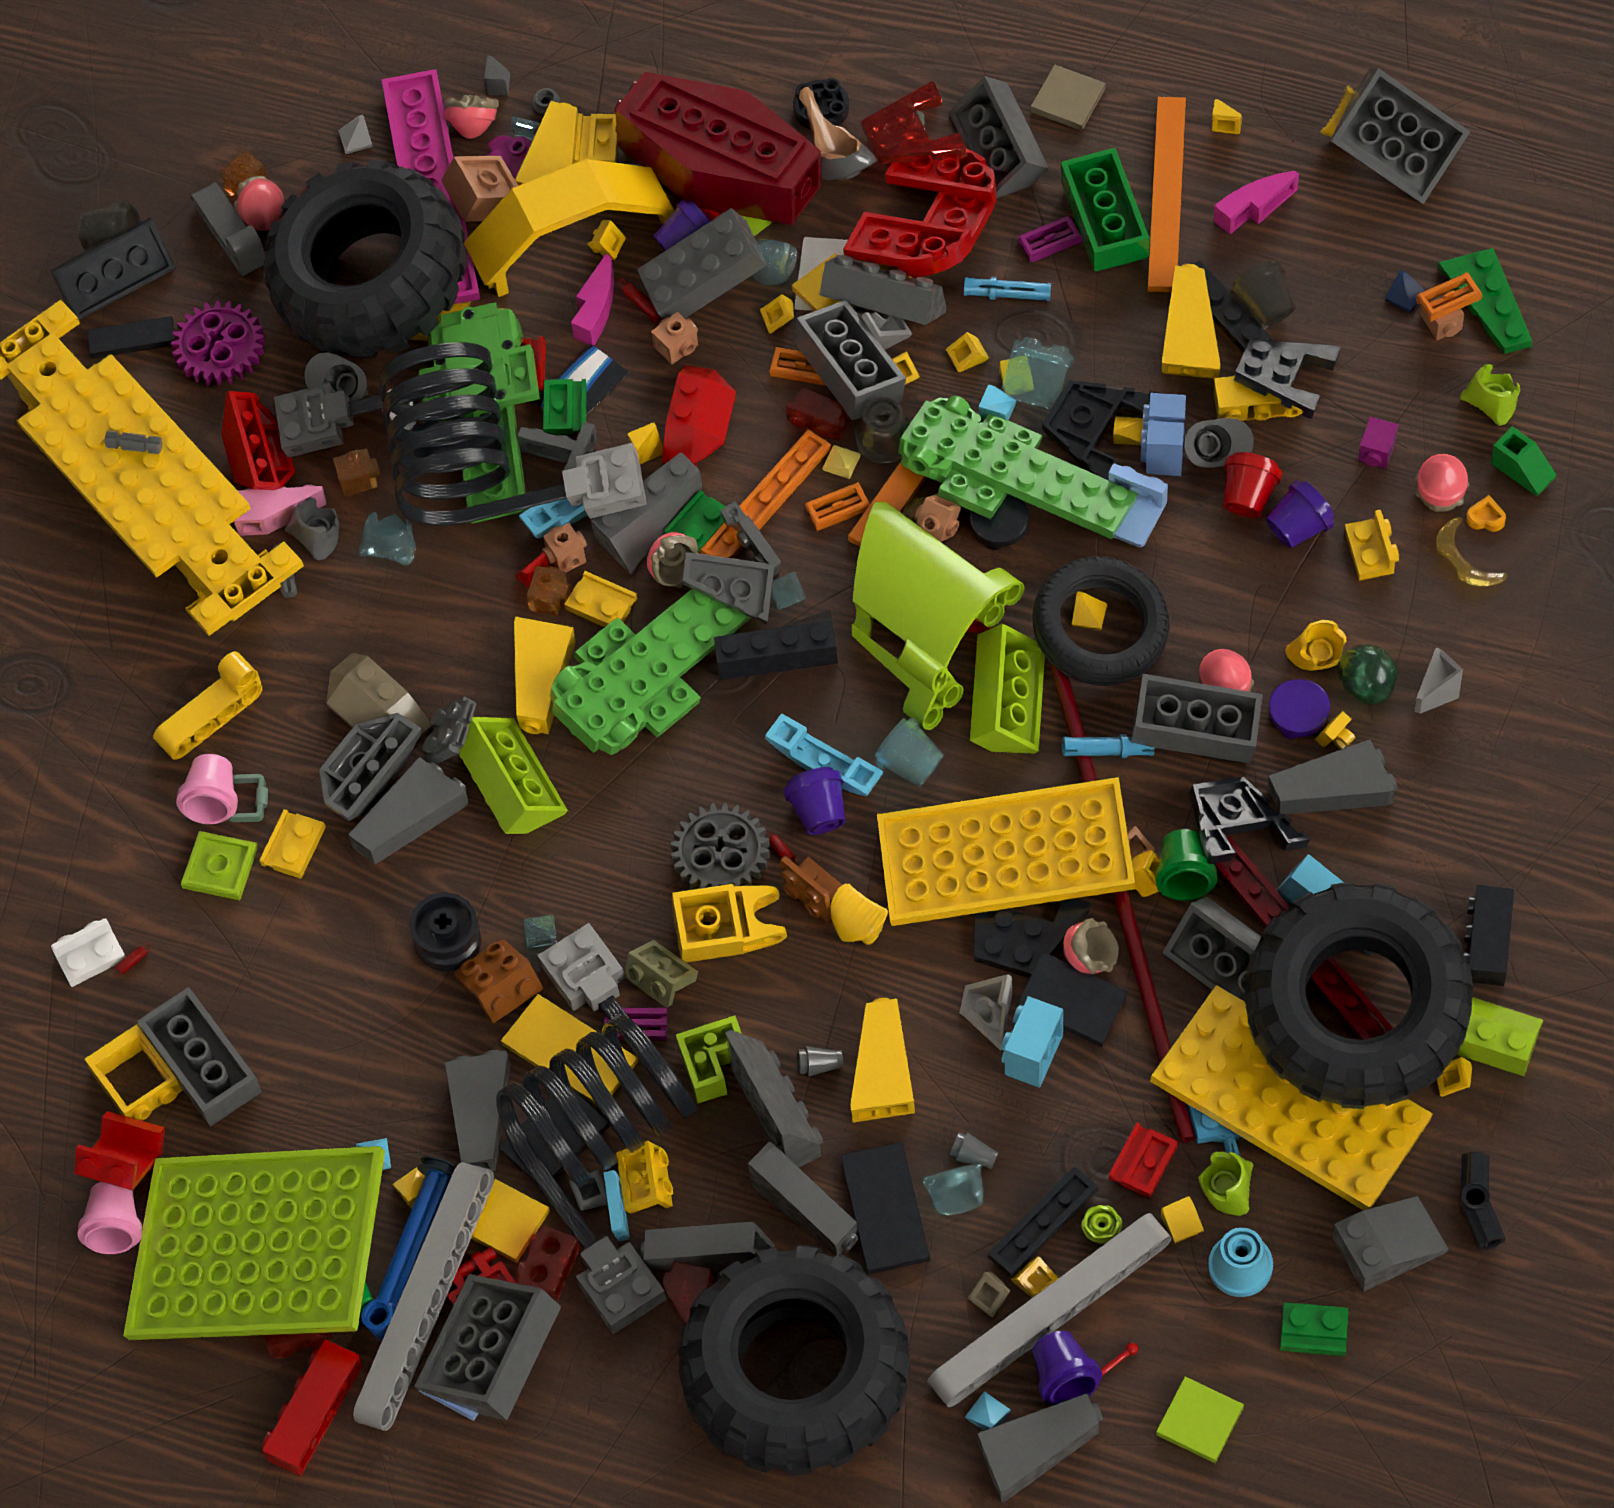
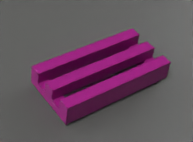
M1069 215L1018 236V243L1023 247V252L1025 255L1027 254L1030 263L1082 242V236ZM1069 227L1068 229L1063 230V231H1061V232H1059V233H1056V234L1053 233V232H1056V231L1061 230V229H1063V228ZM1041 237H1044V239L1039 240V241L1034 242V243H1032V244L1029 245V242H1032V241L1037 240V239H1039V238H1041Z
M622 1008L627 1016L640 1028L660 1027V1030H642L650 1041H667V1008ZM606 1014L604 1024L610 1020ZM618 1032L619 1041H625Z

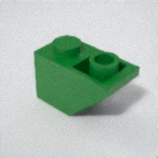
M1513 426L1493 445L1491 464L1538 497L1556 478V473L1536 442Z

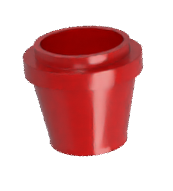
M1236 452L1226 457L1223 466L1226 471L1222 506L1227 511L1240 516L1259 518L1275 486L1281 483L1283 472L1279 469V465L1267 457L1249 452Z

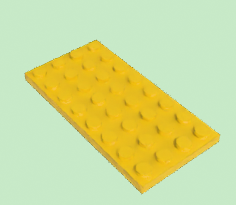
M1119 777L877 814L891 926L1136 889Z
M1218 985L1214 987L1150 1079V1082L1362 1210L1372 1208L1433 1115V1113L1409 1099L1388 1106L1378 1104L1366 1106L1364 1109L1342 1108L1339 1104L1324 1100L1318 1102L1301 1094L1298 1088L1286 1079L1282 1080L1271 1069L1258 1045H1255L1248 1025L1245 1001Z

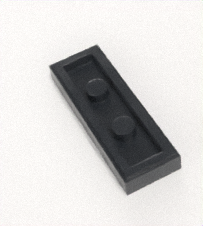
M172 316L87 330L92 359L107 357L110 354L119 355L172 346V341H175L173 337L175 327Z

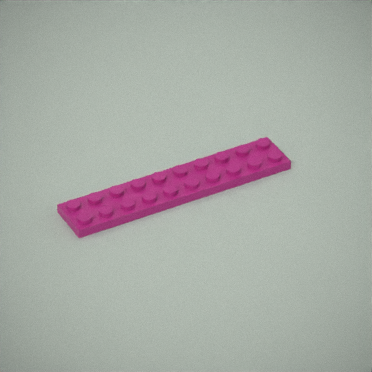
M437 70L381 79L397 165L420 173L430 179L436 188L442 190L461 221L466 240L468 238L466 222L462 219L441 182L453 159ZM468 251L466 253L463 281L457 283L459 285V292L454 304L480 299L474 263Z

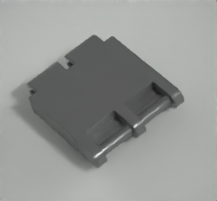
M464 696L434 712L431 718V725L435 727L423 744L422 749L427 752L426 756L422 757L423 760L427 763L432 761L439 764L459 753V749L464 746L469 730L467 725L471 723L476 707L474 701Z

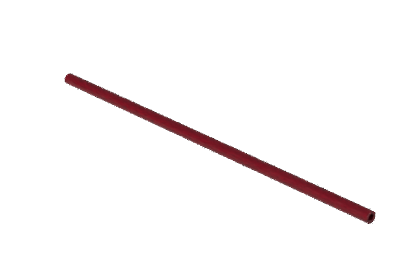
M1050 663L1069 736L1073 738L1085 737L1069 676L1060 672ZM1075 756L1082 783L1097 781L1091 756ZM1128 890L1113 892L1160 1064L1171 1049L1167 1030ZM1168 1093L1180 1141L1187 1143L1195 1140L1196 1136L1187 1104Z

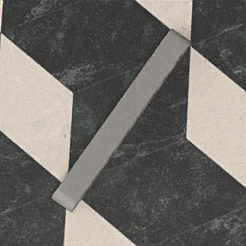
M464 1162L456 1166L355 1404L353 1413L355 1422L384 1431L392 1427L491 1192L494 1182L492 1170Z
M1151 1213L1142 1216L940 1366L930 1375L927 1382L947 1407L956 1405L1030 1350L1039 1339L1054 1332L1161 1252L1170 1243L1172 1237Z

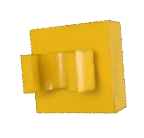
M602 220L598 229L593 232L594 237L592 241L588 242L587 245L593 252L600 253L603 257L606 254L610 255L611 260H615L626 237L611 220Z
M1342 711L1330 721L1315 740L1323 748L1333 741L1339 749H1344L1355 739L1354 734L1344 728L1352 719Z

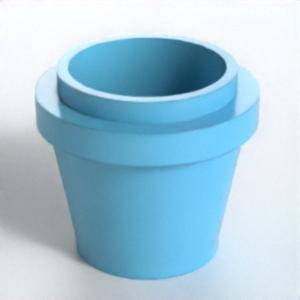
M1235 1228L1227 1232L1212 1248L1208 1263L1209 1274L1213 1283L1224 1293L1235 1297H1247L1260 1292L1268 1284L1273 1271V1258L1270 1250L1255 1231L1248 1228ZM1244 1249L1248 1254L1245 1257H1239L1236 1251Z

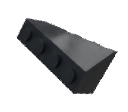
M830 609L780 628L714 637L720 680L838 664Z

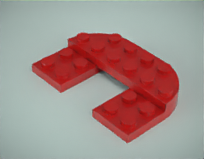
M905 138L885 173L886 183L939 192L923 222L863 212L843 248V253L855 260L898 267V270L905 272L907 277L915 279L942 272L961 263L972 250L995 207L997 192L993 169L986 165L984 157L972 150Z

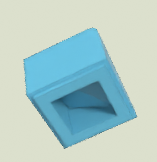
M988 384L979 404V415L982 419H986L988 414L1009 420L1016 405V400L995 386Z

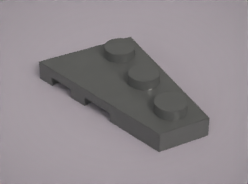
M686 552L682 584L767 624L774 564Z

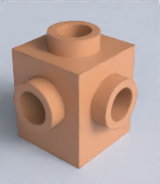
M676 312L670 318L663 319L658 327L651 331L653 347L673 365L683 356L690 355L698 346V329L691 319H685L679 312Z
M936 493L925 498L924 503L917 509L914 519L917 521L916 524L942 542L955 535L959 527L957 518L962 506L941 498Z
M570 523L555 527L543 536L545 548L542 549V552L546 554L548 563L550 565L554 564L560 575L586 563L584 547L587 546L586 541L580 531L575 532Z

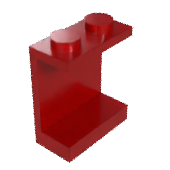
M107 1111L102 1116L101 1136L92 1148L83 1145L76 1147L74 1174L133 1191L154 1165L155 1158H160L163 1154L165 1127Z

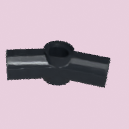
M1471 1151L1461 1155L1459 1210L1467 1220L1478 1249L1486 1251L1496 1248L1505 1242L1506 1238L1490 1202L1489 1155ZM1478 1198L1482 1204L1471 1205L1467 1199Z

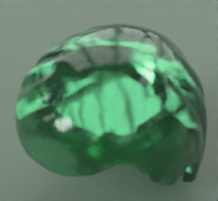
M1358 644L1349 648L1341 656L1337 665V675L1341 679L1344 690L1365 704L1375 705L1386 701L1393 693L1398 669L1394 659L1386 650L1372 644Z

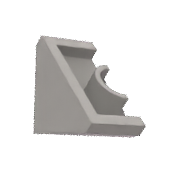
M855 310L884 350L912 335V332L902 318L884 313Z
M1008 974L965 985L959 1012L1000 1051L1002 1050L1001 1045L1005 1035L1013 996L1012 977Z

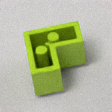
M735 1015L676 1034L678 1050L697 1104L727 1095L725 1079L720 1066L730 1063L725 1032L733 1030L741 1033Z

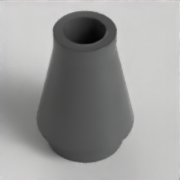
M805 1046L804 1049H797L798 1074H806V1077L843 1068L842 1050Z
M959 1132L949 1155L955 1157L957 1162L992 1169L998 1151L991 1149L968 1132L967 1134Z

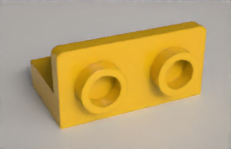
M1381 510L1374 512V519L1345 524L1344 531L1359 581L1394 574L1395 562L1399 561V553L1396 544H1391L1389 536L1392 534L1390 522L1388 519L1383 518Z
M646 1141L644 1146H641V1148L633 1153L628 1149L616 1152L624 1211L632 1214L657 1204L664 1208L673 1206L671 1197L673 1187L667 1170L669 1159L663 1148L650 1141Z

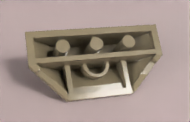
M352 652L330 671L327 706L351 728L358 723L389 717L390 714L399 713L422 728L418 740L433 728V725H431V722L411 695L369 656Z

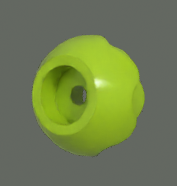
M1098 1205L1089 1208L1082 1220V1230L1086 1237L1099 1244H1106L1117 1236L1122 1228L1121 1217L1108 1205ZM1103 1223L1105 1226L1100 1227L1099 1224Z

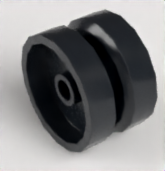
M442 892L428 896L415 907L409 924L416 952L424 964L432 969L447 972L457 970L464 962L476 957L480 950L482 938L476 912L468 900L458 894Z

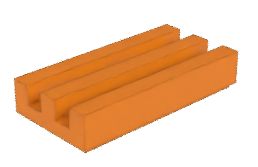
M1468 272L1416 296L1417 303L1422 305V310L1428 314L1427 318L1430 322L1482 299L1481 291ZM1466 283L1468 284V286H1465V287H1463V288H1461V289H1459V290H1456V291L1453 290V289H1455V288H1457V287H1460V286H1462V285H1464V284H1466ZM1444 294L1443 297L1436 299L1430 303L1428 302V300Z
M776 347L769 370L770 376L825 385L811 365H806L805 362H808V360L801 351ZM780 358H786V359L797 360V361H795V362H789V361H783V360H779V359H780Z
M859 482L805 503V509L809 513L816 531L862 514L870 506ZM854 494L858 495L848 500L842 501V499L852 496ZM829 504H832V506H830V507H828V508H825V509L820 510V511H818V512L815 511V510H817V509H819V508H822V507H824V506H827V505H829Z

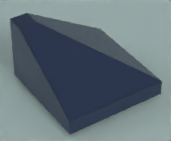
M1400 270L1385 300L1411 313L1417 304V294L1424 292L1425 289L1408 273Z

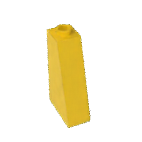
M550 102L515 179L518 186L575 163L574 156L578 123L577 107L564 102Z
M1194 264L1175 266L1162 356V373L1209 379L1220 378V358L1205 271Z
M515 617L516 715L519 728L530 734H549L554 718L550 692L556 676L570 664L576 644L574 629L569 626Z
M878 998L871 1003H866L850 1104L853 1123L915 1113L897 999Z

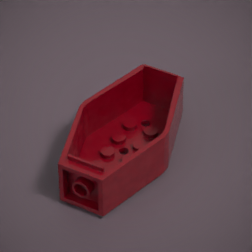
M644 72L638 81L635 80L631 84L629 92L624 99H620L615 106L617 146L641 166L651 167L662 184L681 200L683 199L687 203L690 200L693 201L698 208L703 207L719 212H726L732 208L740 216L793 225L821 187V150L755 96L744 90ZM667 107H671L674 110L666 111L664 109ZM716 129H720L723 132L715 133L713 131ZM765 151H769L772 154L763 155L762 153Z

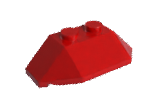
M686 365L678 373L665 425L662 466L681 452L697 466L698 462L711 455L725 443L736 391L715 369Z
M228 391L225 399L221 436L234 482L251 489H281L296 471L292 457L288 458L281 448L277 418L259 402L260 399L255 393Z

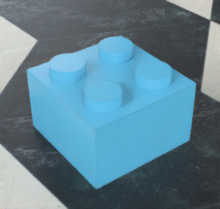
M1028 996L1024 1006L1019 1005L1013 1018V1023L1016 1024L1012 1033L1007 1032L1001 1045V1049L1004 1050L1001 1062L1005 1063L1006 1076L1040 1088L1063 1037V1009Z

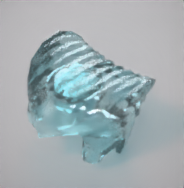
M775 239L756 240L767 262V266L753 274L752 277L766 285H780L789 281L796 266L797 249L788 243Z
M370 513L364 525L359 556L387 558L402 565H409L413 561L415 552L411 522L406 519V526L396 514L378 521L377 513Z
M979 1164L965 1165L923 1177L922 1184L929 1192V1196L939 1214H959L975 1209L983 1204L984 1189L981 1166Z

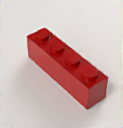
M326 1339L320 1348L317 1347L313 1351L309 1360L310 1367L305 1375H300L293 1390L295 1392L289 1403L286 1402L281 1407L278 1414L279 1421L273 1431L270 1430L266 1434L262 1443V1451L268 1462L300 1477L363 1367L358 1354Z

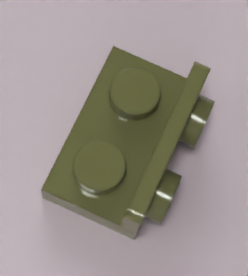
M652 940L628 953L624 977L667 1008L673 1004L676 991L696 981L698 971L658 942Z

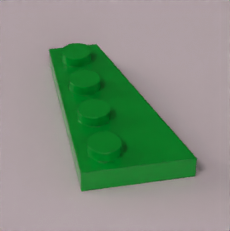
M1494 248L1438 262V270L1443 276L1446 275L1449 280L1464 273H1469L1481 291L1482 299L1468 305V309L1474 316L1477 315L1483 323V328L1503 354L1532 346L1531 336ZM1466 283L1460 287H1457L1454 289V291L1459 290L1465 286H1468V284Z

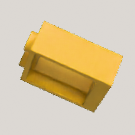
M137 1024L85 1058L90 1072L123 1116L143 1121L149 1117L154 1109L162 1104L172 1102L178 1093L182 1091L177 1078ZM143 1050L165 1082L127 1106L105 1075Z

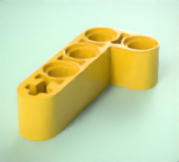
M231 652L221 660L218 666L220 679L155 730L153 739L173 760L180 759L253 703L261 694L262 684L258 672L238 652Z

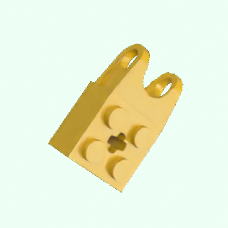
M733 884L672 893V912L681 960L687 963L740 955L782 942L787 937L785 927L761 923L754 915L760 908L779 900V890L772 886H734ZM710 922V925H704L703 923Z

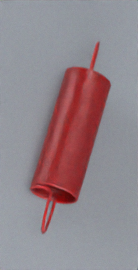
M777 834L772 835L769 838V844L781 858L786 856L794 862L795 855Z
M139 946L116 965V969L122 973L120 975H124L148 955L145 948L143 949Z

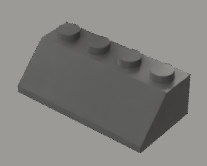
M984 76L949 111V115L965 148L984 157L986 165L993 169L997 198L1031 187L1049 170L1045 158L1007 82Z
M1205 897L1190 904L1165 947L1163 954L1211 990L1218 985L1245 1001L1246 972L1251 953H1254L1261 936L1210 898Z

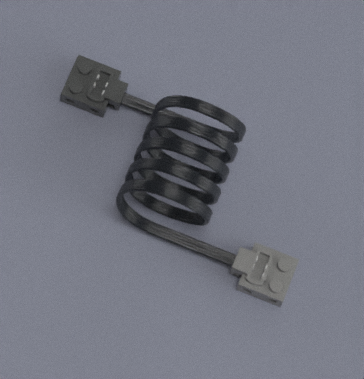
M467 342L442 343L421 347L399 355L391 360L381 371L378 380L379 395L350 402L344 390L335 392L330 383L274 397L281 448L288 458L344 444L341 428L353 426V416L382 409L384 423L387 428L386 435L388 449L391 454V468L395 481L398 507L407 517L422 524L433 526L466 524L568 499L572 507L584 504V510L590 519L647 505L638 452L633 443L576 456L577 467L562 471L564 484L452 511L425 510L407 502L402 496L403 490L413 496L424 499H454L490 489L503 482L510 474L508 457L503 453L506 446L504 431L498 426L501 422V412L498 402L494 400L497 395L495 378L490 374L493 368L491 353L486 347L479 344ZM453 357H469L483 361L473 369L459 368L431 372L408 379L394 387L390 392L385 390L393 376L416 364ZM473 384L487 387L477 395L442 397L413 406L404 404L459 390ZM477 410L491 413L481 421L443 424L418 432L404 428L414 421L447 420ZM390 412L397 415L393 418V420L389 416ZM481 436L496 439L483 448L451 450L424 458L409 455L411 451L419 447L450 446ZM395 438L401 441L397 446L394 444ZM483 463L499 465L497 469L490 473L459 483L430 485L412 481L425 473L455 472ZM399 464L405 467L402 472L398 470Z
M590 923L537 956L540 967L573 1011L587 1002L594 1012L602 1008L610 1020L604 1024L602 1034L590 1032L579 1039L576 1044V1052L566 1048L550 1059L549 1068L540 1065L527 1072L523 1077V1086L518 1083H510L499 1090L496 1095V1106L503 1129L520 1161L584 1251L580 1255L582 1263L587 1270L576 1276L578 1286L614 1335L666 1301L665 1291L630 1242L616 1250L607 1236L600 1241L597 1240L534 1151L519 1123L512 1100L531 1121L577 1187H581L590 1181L592 1177L556 1127L543 1100L539 1083L556 1101L604 1170L618 1163V1159L580 1106L570 1085L565 1065L586 1088L607 1122L627 1149L633 1153L645 1145L638 1131L604 1085L595 1065L591 1047L613 1071L631 1102L656 1135L660 1136L670 1129L671 1124L628 1064L619 1041L618 1032L684 1119L697 1112L698 1109L647 1035L627 1016L615 998L620 996L617 983L625 979L623 968Z

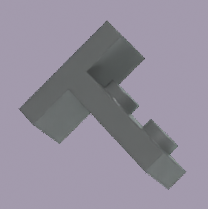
M583 422L576 441L565 435L555 436L545 433L538 428L529 429L521 427L517 436L521 452L567 463L564 470L576 468V456L592 453L597 442L595 424Z

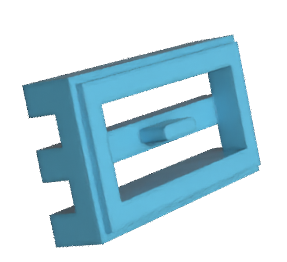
M614 1170L603 1172L612 1232L618 1242L629 1240L627 1214L624 1211L620 1178Z

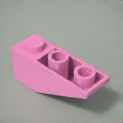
M305 485L295 488L282 487L277 490L251 488L240 490L238 492L247 500L251 509L236 519L234 523L239 536L269 534L290 522V518L298 503L301 505L308 498L312 497L316 499L318 508L325 506L326 498L323 487Z

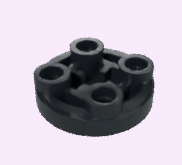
M837 79L815 80L797 86L793 99V110L797 121L804 127L811 130L807 109H805L799 99L800 90L804 87H809L813 92L823 117L832 125L839 126L847 118L849 113V97Z
M1007 494L991 519L971 511V530L976 538L986 544L991 550H999L1002 547L1012 545L1028 533V508L1023 500Z

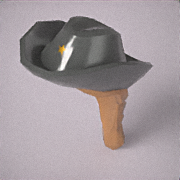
M804 87L800 90L799 99L805 109H807L809 125L813 132V145L821 150V178L827 181L851 179L860 174L861 170L878 161L874 154L843 127L832 125L823 117L815 101L814 94L809 87Z

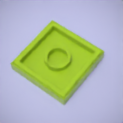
M199 831L181 881L182 889L240 901L258 850L257 843Z
M1185 1376L1156 1435L1216 1463L1244 1409V1404Z

